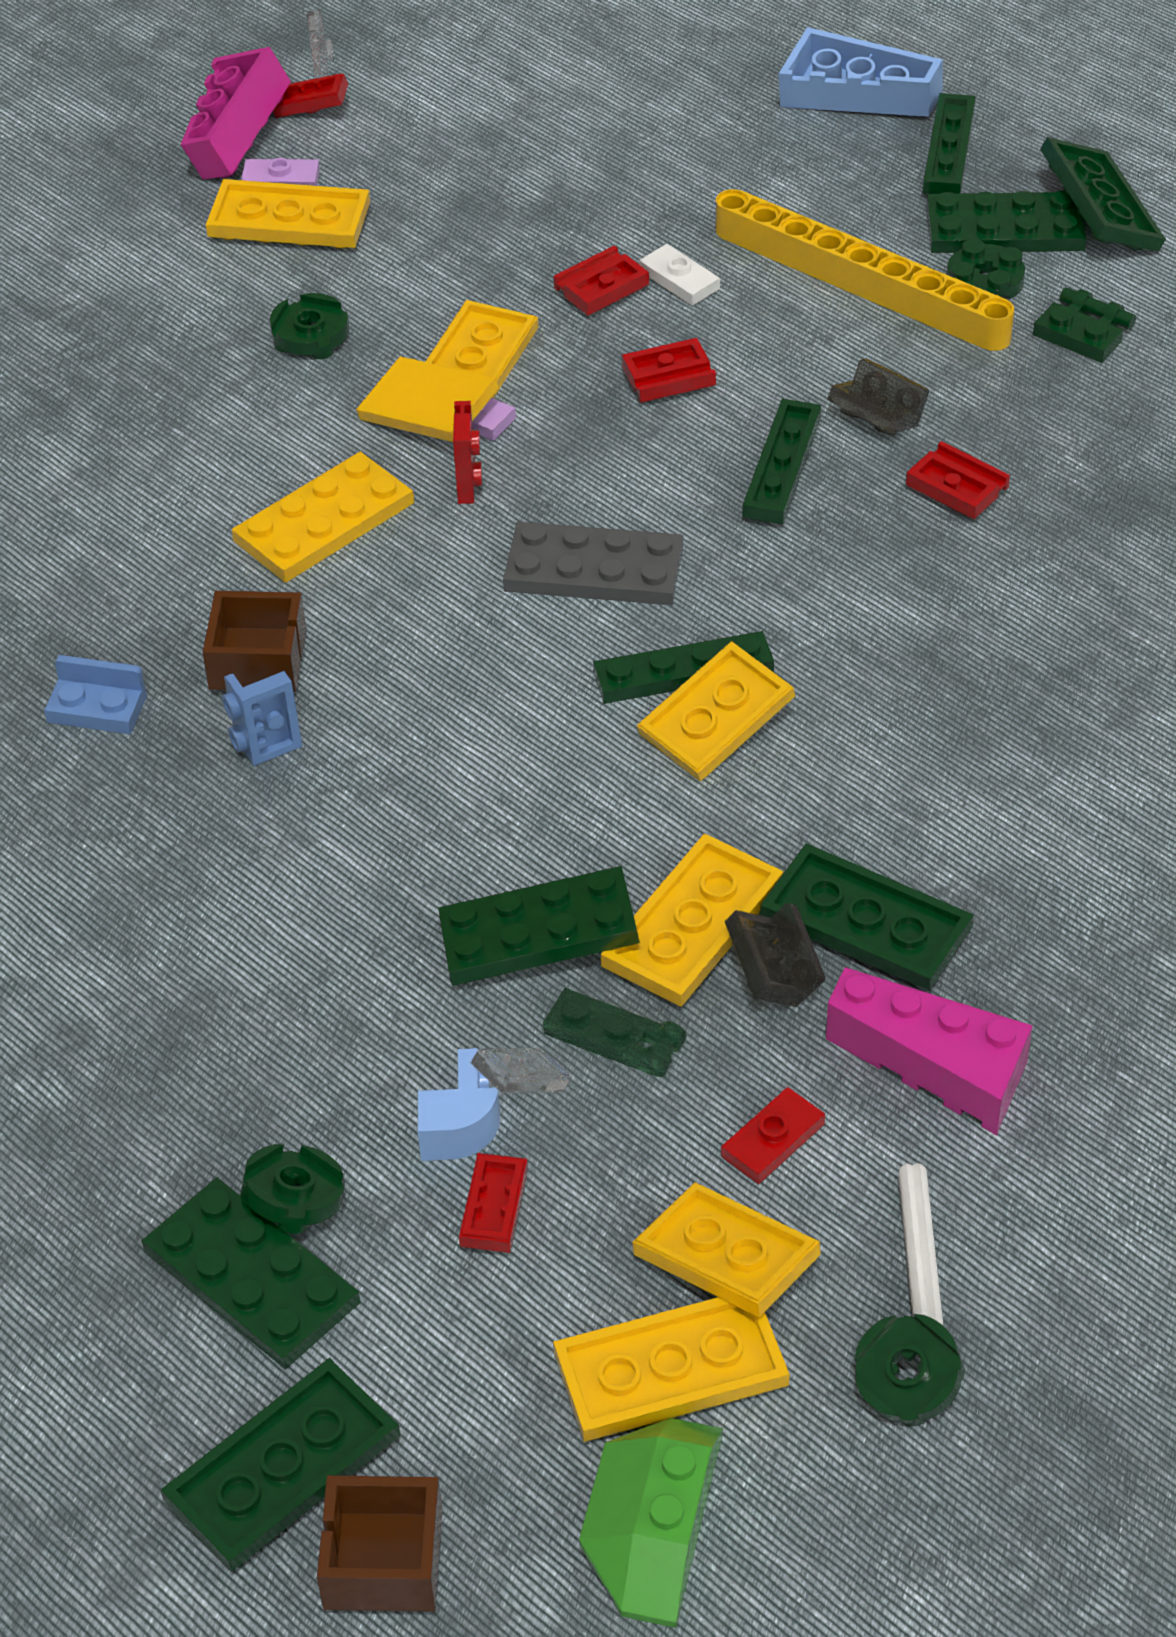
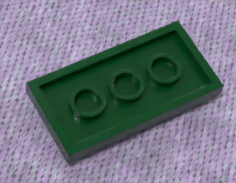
M1047 137L1040 150L1048 161L1049 168L1061 181L1063 190L1070 195L1077 206V212L1091 228V234L1103 243H1111L1113 241L1126 244L1134 250L1144 248L1159 252L1166 238L1108 151Z
M1065 191L957 194L943 192L940 194H927L926 208L931 253H955L962 249V244L969 239H978L984 242V244L1015 247L1021 252L1085 251L1086 235L1083 217L1077 212V206Z
M805 843L760 905L761 918L930 991L973 927L974 918L972 913Z
M622 866L438 907L448 970L453 986L640 943Z
M218 1177L141 1240L144 1252L285 1370L361 1303L357 1289L285 1231L281 1230L274 1222L262 1217L250 1206L244 1204L241 1201L240 1195Z
M329 1357L161 1489L162 1498L214 1555L233 1572L325 1498L327 1475L352 1476L400 1437L399 1424Z

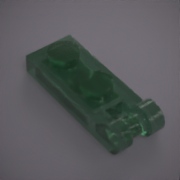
M564 988L543 1021L545 1035L657 1077H663L672 1064V1053L678 1052L687 1039L686 1031L674 1022L665 1021L661 1024ZM645 1043L654 1045L649 1046L648 1048L643 1047Z

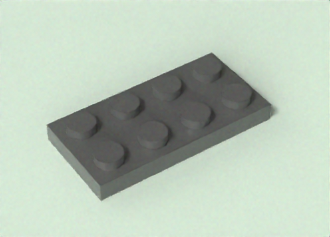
M517 521L503 577L504 592L673 605L683 552V535Z

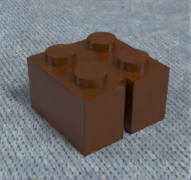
M215 590L202 652L209 690H226L224 676L232 673L242 687H245L284 671L292 681L293 692H296L301 665L300 657H302L306 635V622L301 592Z
M327 1475L322 1520L324 1531H321L317 1581L323 1610L436 1611L443 1512L439 1477Z

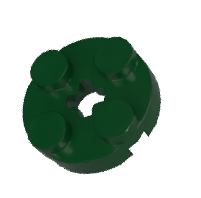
M969 239L962 244V249L956 251L950 257L947 264V275L1000 297L1009 294V299L1020 293L1024 285L1025 265L1022 261L1023 254L1015 247L984 244L981 240Z
M325 294L300 295V301L290 305L288 299L279 303L270 315V328L274 347L280 352L311 355L315 359H326L334 353L333 348L339 346L348 336L349 320L347 311L342 310L341 302L336 298Z
M284 1144L266 1146L253 1153L247 1160L240 1194L241 1201L244 1204L250 1206L262 1217L277 1222L281 1230L292 1234L302 1233L307 1229L308 1225L321 1223L336 1214L341 1206L344 1191L342 1183L343 1171L341 1166L332 1157L316 1148L301 1145L300 1152L283 1151Z
M913 1314L914 1317L903 1316L900 1318L893 1315L875 1323L859 1341L854 1359L856 1362L855 1379L857 1387L868 1405L882 1417L891 1421L902 1422L907 1426L921 1425L927 1419L943 1412L958 1394L965 1374L959 1348L952 1335L941 1323L921 1314ZM902 1357L909 1362L915 1357L922 1360L918 1365L920 1373L915 1378L908 1377L904 1380L897 1378L901 1371L896 1364Z

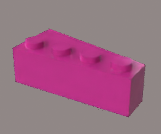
M270 47L213 59L211 66L215 72L206 77L204 82L207 88L206 95L198 98L196 107L199 113L191 117L181 142V147L203 180L217 177L227 178L237 171L239 162L253 146L255 137L261 128L267 124L268 117L275 106L283 99L282 95L291 81Z
M845 967L828 1001L826 1039L878 1069L885 1066L902 1076L901 1082L918 1091L922 1087L944 1099L943 1106L961 1115L965 1111L982 1121V1128L997 1136L1028 1062L1033 1025Z

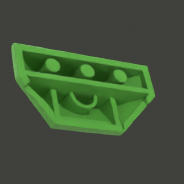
M669 1418L605 1442L580 1533L579 1545L600 1581L613 1598V1603L622 1617L674 1628L677 1627L721 1445L723 1428Z

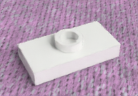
M665 244L639 260V265L649 272V278L692 306L720 289V278L669 244Z

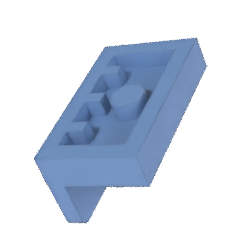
M59 655L55 661L58 681L44 709L47 723L131 734L147 698L141 667L125 663Z
M284 671L245 687H242L233 673L224 676L227 694L222 695V702L227 715L233 723V726L228 728V734L234 749L238 753L244 751L253 766H256L302 747L292 681Z

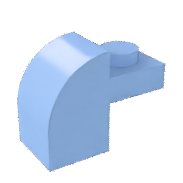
M478 1048L458 1049V1089L418 1091V1139L421 1161L465 1158L481 1151L495 1137L500 1125L498 1087L490 1088L489 1068H479Z

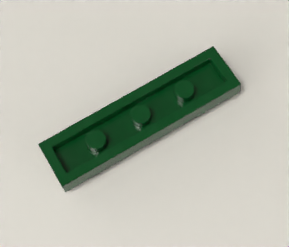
M939 93L923 180V193H961L976 96Z
M781 399L742 505L743 518L778 524L784 523L821 419V405Z
M759 631L593 661V672L603 704L676 691L731 641L772 672H774V659L764 632Z

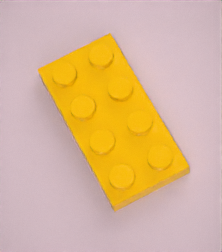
M223 179L206 222L207 237L223 238L226 240H254L265 243L281 242L298 245L355 248L370 205V192L367 189Z
M360 451L232 528L233 542L286 583L414 504L413 490Z
M704 833L634 915L640 943L602 952L601 967L682 1007L759 914L761 903L781 878L784 871Z
M719 1297L553 1341L554 1355L584 1442L789 1386L790 1374L766 1313L764 1312L760 1317H757Z

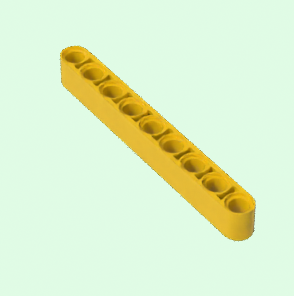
M728 189L720 192L716 197V234L728 242L983 349L999 351L1007 348L1011 343L1014 306L1007 299L747 192Z

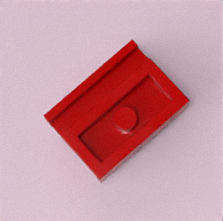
M614 245L554 275V289L557 291L561 289L564 292L565 298L586 315H590L649 285V272L628 255L619 254L618 248Z
M698 338L622 355V368L634 392L637 391L640 403L716 385V371L711 369L710 360Z
M454 401L453 448L458 504H474L475 487L482 486L483 484L482 461L475 462V455H480V431L473 430L471 401Z
M943 441L938 443L936 451L928 452L906 472L907 486L972 519H975L995 501L1002 489L1006 490L1009 487L1010 480L1009 474Z

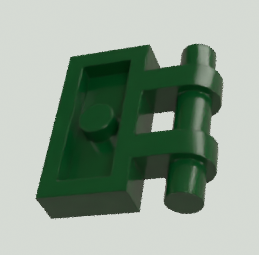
M1065 287L1060 294L1059 301L1069 306L1053 302L1034 322L1033 335L1103 363L1122 342L1123 329L1117 326L1119 325L1129 330L1132 329L1136 321V315L1125 311L1124 306L1111 301L1107 304L1094 299L1093 294L1083 289L1074 291ZM1089 313L1091 315L1099 317L1100 319L1098 320L1085 314Z

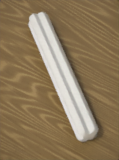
M920 1163L914 1165L904 1164L899 1169L900 1175L898 1178L912 1317H914L913 1314L926 1315L943 1325L927 1169Z

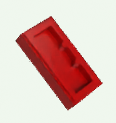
M340 73L290 83L282 95L283 99L273 109L275 118L304 112L311 114L321 109L342 105L348 87L345 74Z
M787 1087L721 1146V1157L759 1185L825 1125V1113Z
M477 1153L459 1233L460 1247L511 1252L528 1172L527 1158Z

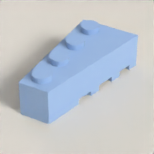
M807 27L779 72L780 107L929 117L938 102L939 93H943V59Z

